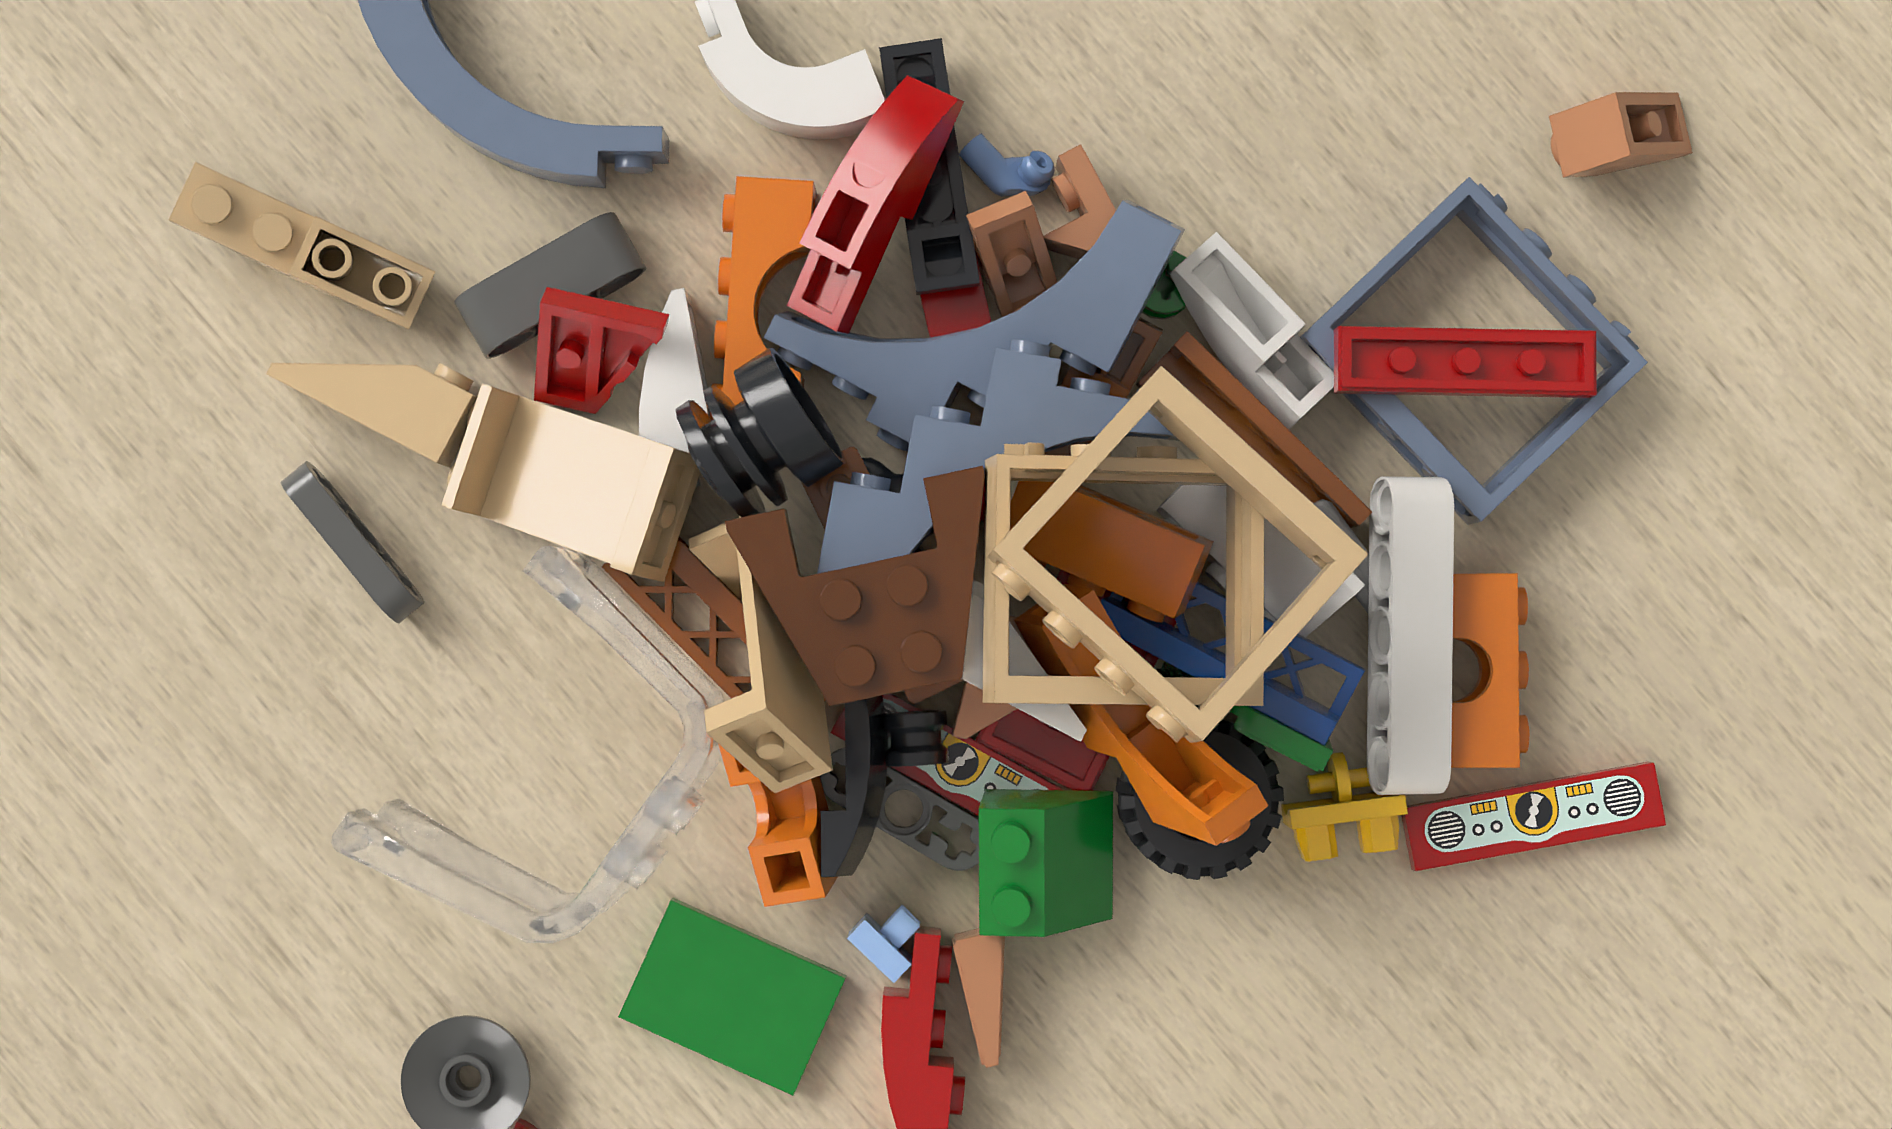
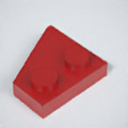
M546 287L540 301L534 401L596 414L609 400L614 387L619 383H623L636 369L640 357L652 343L657 345L663 338L669 322V314Z

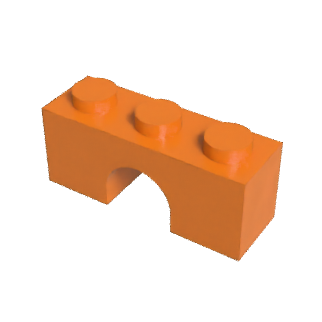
M1518 573L1453 574V639L1463 642L1474 652L1479 664V676L1475 687L1468 695L1459 700L1452 701L1451 768H1520V753H1527L1529 723L1526 715H1519V689H1526L1529 664L1526 652L1519 651L1518 625H1525L1527 621L1528 597L1526 589L1518 587Z
M718 744L730 787L748 784L754 798L757 828L755 837L748 846L764 907L825 898L838 877H821V811H829L820 776L774 793Z

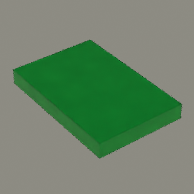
M672 898L618 1017L793 1096L847 975Z

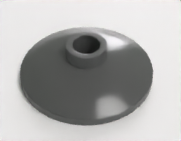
M455 1016L439 1021L429 1027L410 1047L401 1071V1093L404 1104L411 1118L421 1129H509L522 1113L530 1091V1067L520 1043L500 1024L479 1016ZM470 1065L478 1069L481 1075L479 1086L468 1087L462 1083L460 1070L463 1066Z

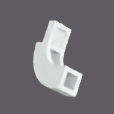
M735 0L694 1L708 37L719 33L722 36L698 46L712 78L730 102L755 122L779 133L798 138L817 140L837 139L861 133L868 121L885 101L865 49L821 66L795 67L786 65L771 58L756 45L747 31Z

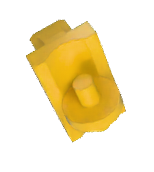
M1343 752L1332 753L1328 761V773L1306 776L1309 794L1331 792L1332 798L1281 804L1283 823L1293 830L1300 856L1304 861L1309 862L1339 857L1334 824L1356 821L1361 852L1377 853L1397 850L1399 839L1398 815L1408 814L1405 794L1378 795L1375 792L1352 795L1351 789L1371 785L1367 767L1348 770Z

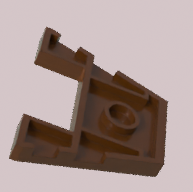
M983 465L923 478L937 547L917 553L801 577L787 509L783 508L725 521L729 536L829 706L963 678L985 483Z

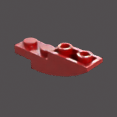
M908 75L892 91L850 147L809 221L799 244L811 250L786 306L836 332L850 333L900 217L913 219L965 101Z
M920 926L915 931L910 989L884 986L881 1023L883 1069L889 1104L897 1129H948L949 1114L962 1116L965 1076L953 1075L954 1057L929 1055L930 1048H943L946 1010L934 1009L936 983L949 984L952 946L940 944L941 928Z

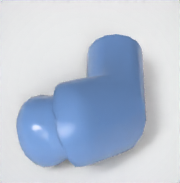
M982 133L973 138L959 153V156L987 187L1001 197L1014 196L1024 191L1027 192L1028 196H1035L1047 189L1055 171L1052 159L1041 151H1032L1030 156L1004 158Z

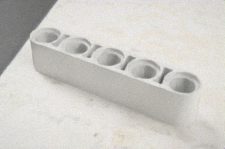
M1381 476L1375 481L1371 491L1370 510L1372 513L1369 515L1367 773L1370 785L1378 795L1440 794L1448 787L1451 775L1454 564L1453 492L1447 479L1442 477Z

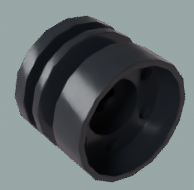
M773 348L765 350L734 371L737 387L743 398V401L735 405L716 386H710L703 391L704 399L714 420L694 400H688L675 409L677 420L688 442V450L701 474L720 498L725 499L740 517L766 512L756 486L776 506H780L788 501L784 482L779 474V471L787 467L797 479L809 487L846 464L843 452L818 408L793 371Z

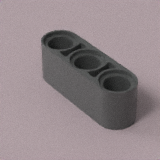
M609 212L583 223L477 283L459 295L454 302L486 359H490L507 353L538 335L540 301L546 287L603 299L642 275L646 270V266L614 212Z

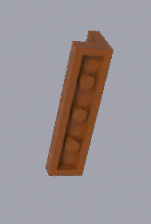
M1188 331L1177 340L1171 349L1136 384L1141 388L1160 366L1164 367L1312 503L1321 499L1332 502L1350 528L1360 526L1372 513L1333 472Z
M680 536L665 577V586H639L628 573L611 568L610 563L605 562L601 566L731 699L745 693L736 683H751L750 676H728L718 666V638H740L747 645L743 603L689 550V545ZM674 572L688 586H674ZM647 593H665V611ZM674 593H696L710 608L709 631H684L673 620ZM718 617L732 631H718ZM692 638H709V656Z

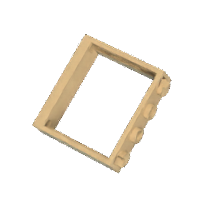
M1160 366L999 542L987 558L993 563H996L997 560L1000 562L991 574L1006 586L1005 590L1019 601H1022L1029 595L1048 612V615L1042 621L1057 638L1071 648H1074L1079 642L1082 643L1100 660L1094 669L1103 680L1124 696L1132 689L1152 707L1146 714V717L1157 729H1162L1176 743L1182 737H1185L1190 743L1203 741L1367 557L1368 553L1164 367ZM1147 412L1153 415L1322 569L1199 708L1023 549Z
M1042 443L1004 444V454H996L985 460L983 703L1148 705L1132 689L1124 696L1101 677L1009 676L1010 594L1005 590L1006 586L991 574L1000 562L997 560L996 563H993L987 556L1010 532L1011 481L1055 482L1089 444L1071 445V456L1044 455V444ZM1141 446L1137 447V457H1111L1110 452L1083 483L1226 486L1227 677L1264 635V517L1201 459H1177V447ZM1264 673L1234 706H1263ZM1164 677L1194 705H1202L1225 679Z

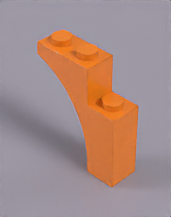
M1069 584L1063 585L1121 638L1094 589ZM1038 603L1014 619L1036 660L1048 676L1101 677L1094 669L1100 660L1082 643L1079 642L1074 648H1071L1057 638L1043 623L1042 620L1048 615V612ZM1069 704L1087 729L1082 738L1086 747L1117 758L1154 823L1217 846L1220 843L1232 841L1245 833L1250 826V820L1268 807L1257 784L1227 763L1204 741L1190 743L1185 737H1182L1176 743L1162 729H1157L1146 717V714L1152 708L1151 706Z

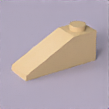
M271 363L266 372V375L416 453L449 468L462 445L467 430L469 410L477 400V396L468 392L474 381L441 363L438 364L434 374L417 365Z

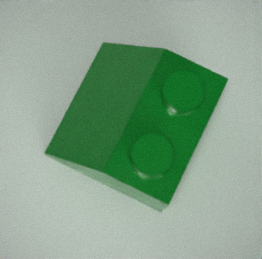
M985 789L979 806V935L1046 937L1113 919V791Z

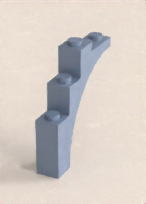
M1123 200L1096 243L1058 283L1018 311L979 328L932 338H878L851 332L849 334L836 332L825 325L786 311L774 315L764 338L779 345L777 353L788 363L805 370H811L813 364L834 374L835 377L832 384L845 393L863 400L867 399L869 393L876 396L877 398L866 420L880 427L877 433L880 439L908 452L915 414L930 417L932 406L951 408L962 384L971 388L967 397L984 408L995 347L1010 350L1011 340L1013 339L1050 346V351L1055 344L1063 349L1059 357L1062 361L1089 375H1094L1098 367L1109 372L1115 366L1185 229L1130 200Z
M1013 339L1011 340L1010 350L995 347L981 426L969 424L971 415L969 412L932 406L930 417L916 414L914 416L900 493L889 491L891 479L852 472L850 484L834 481L817 574L915 553L934 529L923 478L982 465L985 473V460L996 454H1004V444L1042 443L1044 444V453L1077 442L1093 441L1130 399L1110 396V384L1090 379L1072 378L1070 388L1057 386L1061 359L1049 357L1050 346ZM1149 412L1125 436L1180 441Z

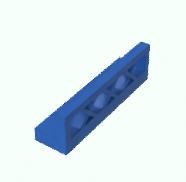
M1197 582L1192 592V596L1196 598L1189 600L1186 609L1207 603L1220 610L1226 627V596ZM1111 592L1110 596L1101 600V604L1122 639L1196 678H1226V654L1215 649L1226 645V637L1204 643L1190 635L1184 613L1175 618L1178 626L1177 629L1164 621L1162 623L1155 622L1131 612L1126 608L1128 602L1124 601L1125 597ZM1265 616L1264 633L1275 623ZM1297 634L1282 651L1286 666L1264 672L1263 706L1251 707L1325 746L1366 669ZM1290 647L1309 656L1310 659L1295 663ZM1324 664L1347 676L1330 709L1305 696L1298 674L1299 670ZM1289 674L1293 689L1272 678Z

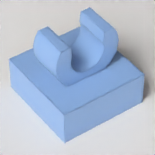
M902 904L882 926L866 913L849 931L847 939L895 983L912 965L913 956L902 945L920 927L921 921Z

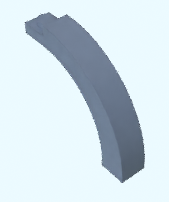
M358 0L363 18L372 37L395 75L431 115L456 137L481 154L511 169L540 179L572 186L606 188V163H615V171L630 174L650 173L653 171V164H669V137L663 126L587 125L554 120L526 111L490 91L458 63L445 43L435 22L429 0Z

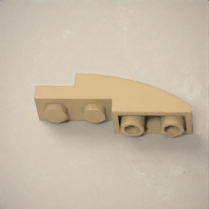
M197 162L194 163L168 219L170 222L227 247L242 256L408 330L435 274V271L317 216L309 215Z

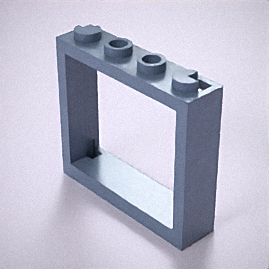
M1470 177L1459 185L1300 336L1334 372V329L1351 316L1455 216L1480 239L1566 330L1596 331V361L1604 368L1597 375V395L1591 398H1573L1483 485L1468 472L1396 395L1343 394L1421 477H1442L1447 479L1453 492L1454 511L1467 525L1482 522L1648 363L1637 351L1639 347L1628 337L1631 331L1618 321L1610 323L1593 306L1596 302V297L1590 288L1574 275L1569 274L1566 277L1549 260L1552 252L1544 240L1530 229L1525 228L1521 231L1505 214L1508 207L1499 194L1493 196L1481 183L1477 185Z

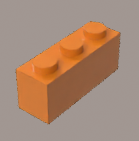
M1018 482L1010 502V530L1054 482ZM1080 485L1023 549L1044 568L1049 564L1070 573L1067 583L1070 585L1094 589L1096 595L1100 597L1104 595L1106 589L1129 599L1126 608L1131 612L1146 619L1162 623L1165 615L1175 619L1185 612L1214 541Z

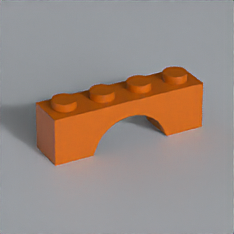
M736 176L735 194L724 195L722 228L723 232L733 233L731 257L720 258L718 273L719 295L729 296L727 321L717 320L714 334V357L724 359L723 384L713 383L712 386L719 388L735 405L742 402L743 398L738 390L734 371L767 350L759 329V307L762 296L768 284L779 271L797 260L808 257L811 250L799 243L816 209L817 192L814 181ZM790 368L804 387L805 379L802 374Z

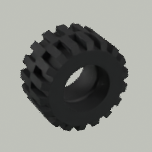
M1221 720L1203 741L1237 771L1257 784L1268 807L1250 820V826L1245 833L1232 841L1220 843L1216 846L1154 823L1123 769L1120 778L1117 777L1115 791L1118 793V805L1116 806L1119 818L1126 829V834L1147 859L1170 874H1180L1186 879L1200 880V877L1210 876L1213 879L1227 877L1228 871L1235 868L1241 871L1251 865L1252 861L1250 858L1256 852L1264 853L1271 844V841L1267 838L1273 827L1279 828L1282 815L1278 814L1279 801H1284L1283 787L1278 785L1276 777L1280 773L1275 760L1270 759L1266 754V747L1234 729L1235 723Z

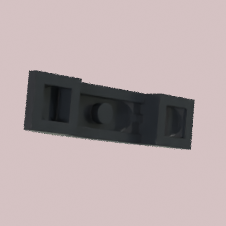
M942 38L879 47L886 98L907 75L950 94ZM953 126L913 219L904 218L916 295L980 286L973 235L966 217L968 210L955 126Z
M882 695L845 703L846 811H821V877L852 876L863 859L872 839L880 815L887 776L885 752L888 750L887 730L883 727L885 707Z

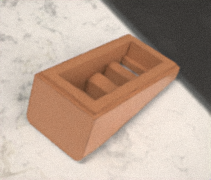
M979 928L954 934L955 938H952V943L981 1064L988 1068L998 1065L999 1057L1001 1056L1005 936L979 935Z

